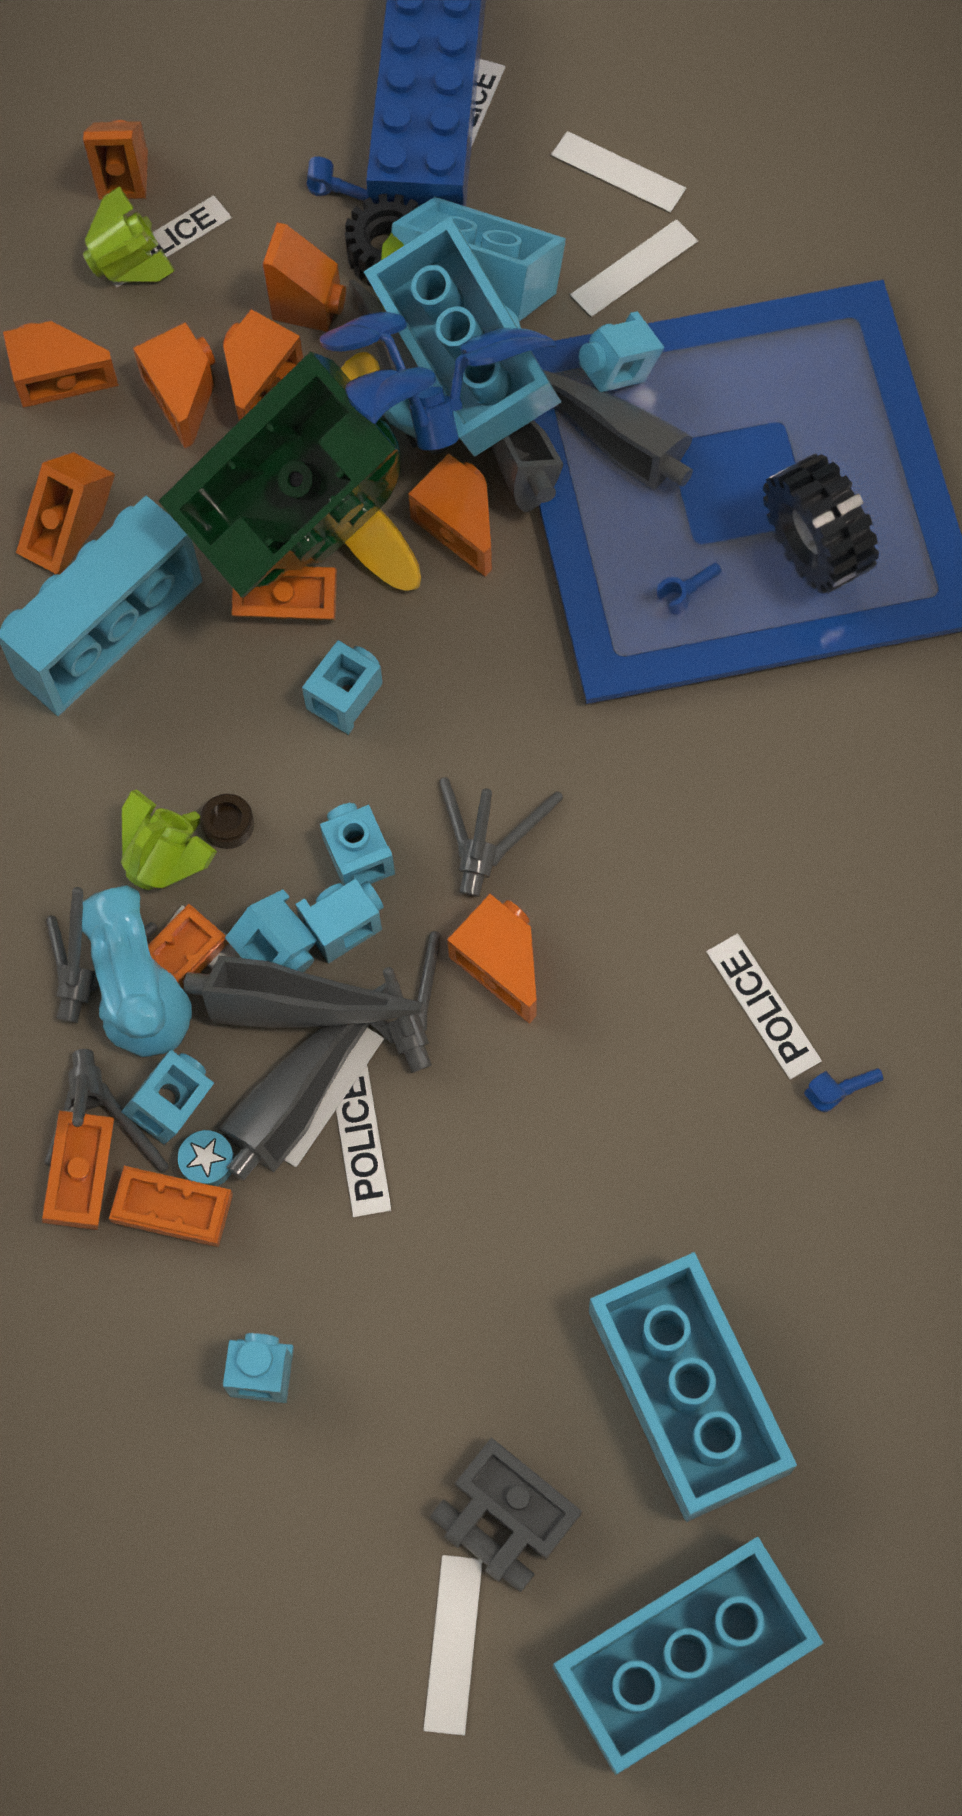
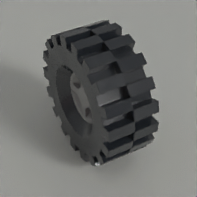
M814 453L766 479L767 483L763 484V491L766 494L763 497L764 506L770 511L766 514L769 524L775 527L776 533H774L778 544L782 543L786 550L783 554L788 562H794L796 565L795 571L801 578L806 576L807 585L812 589L817 588L819 593H830L876 567L877 563L875 560L879 559V551L874 545L878 544L876 534L869 527L873 522L870 515L865 514L861 507L864 502L859 493L855 495L852 491L851 486L853 483L847 475L843 477L840 475V467L834 461L829 463L827 456L823 454L818 456L817 453Z

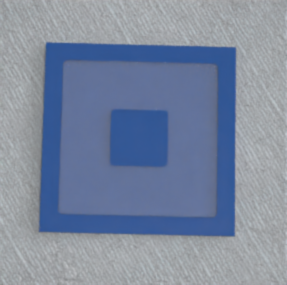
M884 280L647 323L665 348L645 382L605 392L660 417L693 437L688 450L680 460V462L693 469L691 478L683 487L669 478H666L655 490L617 467L586 434L554 407L534 419L547 433L564 464L554 486L556 490L554 498L538 506L586 704L962 631V535ZM592 334L555 340L556 348L546 346L531 350L542 370L595 387L579 365L580 348L582 345L589 343ZM814 453H817L818 456L821 454L827 456L829 463L834 461L840 467V475L842 477L847 475L853 483L851 486L852 491L855 495L859 493L864 502L861 507L865 514L870 515L873 522L869 527L877 536L878 544L874 545V547L879 551V559L875 560L877 563L875 568L836 590L825 594L819 593L817 588L812 589L807 585L806 576L801 578L795 570L796 565L794 562H789L783 554L786 550L782 543L778 544L774 533H776L775 527L769 524L766 515L770 511L764 506L763 497L766 496L763 491V484L767 483L766 479ZM714 562L721 567V574L699 587L696 592L689 596L688 608L683 613L678 615L672 614L668 608L672 601L681 596L680 593L671 592L665 598L658 600L657 587L663 579L677 577L684 581Z

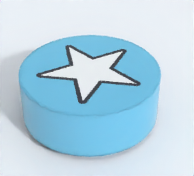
M202 1130L191 1134L183 1141L178 1152V1165L186 1180L219 1186L232 1174L227 1169V1166L235 1156L230 1143L223 1135L211 1130Z

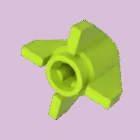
M118 186L102 198L85 238L88 249L83 252V257L98 278L105 275L112 282H159L173 273L175 269L162 249L152 255L150 254V251L158 246V242L150 229L152 223L147 215L142 217L138 212L133 213L129 217L125 215L133 209V205L121 187Z
M136 789L130 792L122 806L121 864L127 871L126 877L129 881L142 889L152 890L154 887H168L207 869L217 851L198 836L190 838L200 824V814L194 811L181 816L171 810L158 808L153 816H151L156 804Z

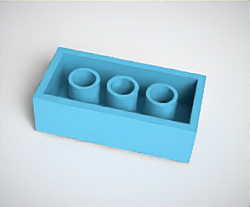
M451 216L364 271L386 312L397 313L405 318L407 328L399 332L401 338L418 367L428 368L435 373L436 382L430 387L443 388L444 395L450 396L455 360L458 356L462 355L460 346L464 342L493 330L518 328ZM530 350L488 365H469L463 374L460 394L463 408L453 411L458 436L475 457L561 403V400Z
M147 495L135 506H129L122 510L108 531L98 540H92L85 544L71 565L60 575L56 574L48 578L34 599L23 609H17L10 613L3 621L0 629V645L15 679L55 715L59 716L203 581L192 540L176 521Z
M695 1252L590 1298L589 1314L685 1522L693 1520L792 1473L797 1466L794 1457Z
M757 1536L553 1664V1669L614 1775H617L819 1647L824 1642Z

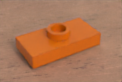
M188 904L148 944L151 957L158 965L174 975L180 987L184 990L186 974L188 972L201 973L229 942L225 939L226 935L193 906Z
M124 1166L109 1220L111 1223L219 1247L233 1193L230 1189Z

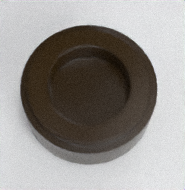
M217 795L211 798L201 811L200 823L206 839L216 847L223 849L239 847L253 833L254 817L249 804L238 795Z

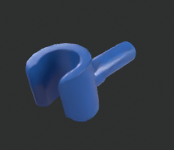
M313 157L309 160L307 187L313 195L324 196L334 191L362 201L368 199L367 189L342 181L341 178L333 177L334 164L329 159Z
M714 562L684 581L677 577L663 579L657 587L658 600L665 598L671 592L680 593L681 596L672 601L668 608L672 614L678 615L683 613L688 608L689 596L696 592L699 587L721 574V567Z
M877 1068L837 1084L831 1075L825 1071L809 1083V1088L804 1091V1094L817 1110L828 1112L854 1091L883 1081V1074Z

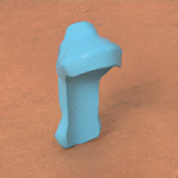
M126 885L94 893L83 901L82 932L91 941V958L101 991L99 1017L103 1021L105 1034L115 1046L140 1057L164 1054L170 1050L173 1051L181 1044L189 1029L192 1018V1006L189 997L180 987L174 975L158 965L150 955L145 928L140 914L139 891Z

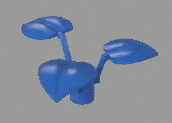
M392 312L367 314L353 319L343 326L332 329L320 337L321 346L331 351L356 350L375 342H379L387 348L396 371L379 370L351 380L345 387L348 400L361 415L375 424L391 407L405 399H409V408L417 445L422 450H437L448 447L458 441L459 437L453 411L463 408L460 394L463 374L469 365H488L546 346L556 348L555 341L552 338L522 328L497 329L474 337L460 346L462 355L458 356L455 360L451 394L447 396L444 395L443 388L430 387L436 382L435 373L432 370L423 367L406 369L391 334L407 328L406 320L400 314Z

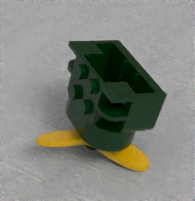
M310 351L158 500L240 597H245L255 587L271 585L288 570H301L304 566L322 562L344 543L369 570L392 587L405 591L417 590L420 587V568L414 553L398 528L381 510V507L390 498L399 476L400 451L398 441L382 416L375 424L370 422L350 404L345 390L347 383L351 380L380 370L378 361L372 354L364 351L357 353L348 359L340 369L332 359Z

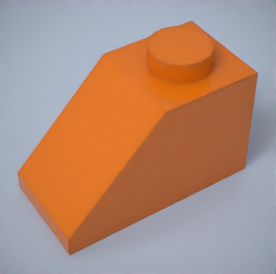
M115 120L112 122H93L83 132V141L99 200H102L103 196L118 186L121 187L128 199H146L148 149L141 121Z
M277 222L263 261L272 320L328 332L333 315H340L342 313L346 299V286L340 284L338 264L287 224Z
M252 309L241 323H235L230 327L223 342L238 420L240 421L303 359L299 335Z
M53 321L39 324L27 323L17 329L3 332L13 380L23 408L119 386L109 350Z
M185 322L134 347L133 350L142 379L183 447L187 448L194 444L212 394L214 382L210 366L215 364L216 361L206 339L203 336L196 339Z
M75 452L42 462L16 553L54 574H61L102 519L115 473Z
M448 453L408 493L410 519L486 577L492 570L487 482L483 474L474 465L468 462L462 464Z
M489 894L447 939L448 955L451 960L530 1024L536 1017L537 1011L531 926L528 925L530 920L524 911L513 902L506 900L504 903H501L493 895Z

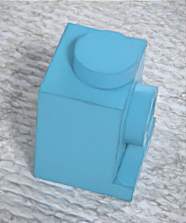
M632 312L624 323L606 324L598 328L591 335L589 343L582 345L580 348L579 365L598 391L605 392L645 382L665 347L639 312Z
M337 640L302 686L306 709L349 735L354 728V721L383 684L381 666L376 657L366 649L355 646L352 649ZM346 685L352 686L349 692L345 691L341 687Z
M346 803L332 809L327 814L328 821L320 824L322 838L343 886L355 878L360 885L366 881L372 884L395 874L392 852L385 842L369 805L357 809L356 804ZM362 834L364 835L359 842H348V840L352 838H355Z
M355 878L344 886L341 883L332 885L317 897L316 903L311 907L305 898L296 903L299 919L318 940L315 945L328 964L382 930L379 911L384 906L377 892L368 881L360 885Z
M283 889L250 905L225 939L241 958L270 961L304 972L314 962V958L309 953V950L318 940L286 904L290 897Z
M170 1050L160 1060L121 1113L165 1145L178 1133L214 1082L205 1076V1068L196 1059L184 1053L178 1055ZM160 1089H169L173 1092L176 1098L174 1105L159 1094Z
M259 1333L245 1334V1340H229L223 1387L228 1395L233 1398L287 1403L294 1346L280 1344L278 1337Z

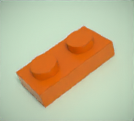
M304 566L301 570H288L276 582L269 586L255 587L245 597H240L232 588V616L335 620L337 569L334 567Z
M59 1110L42 1223L98 1230L114 1118L85 1114L83 1125L75 1127L72 1123L73 1112Z

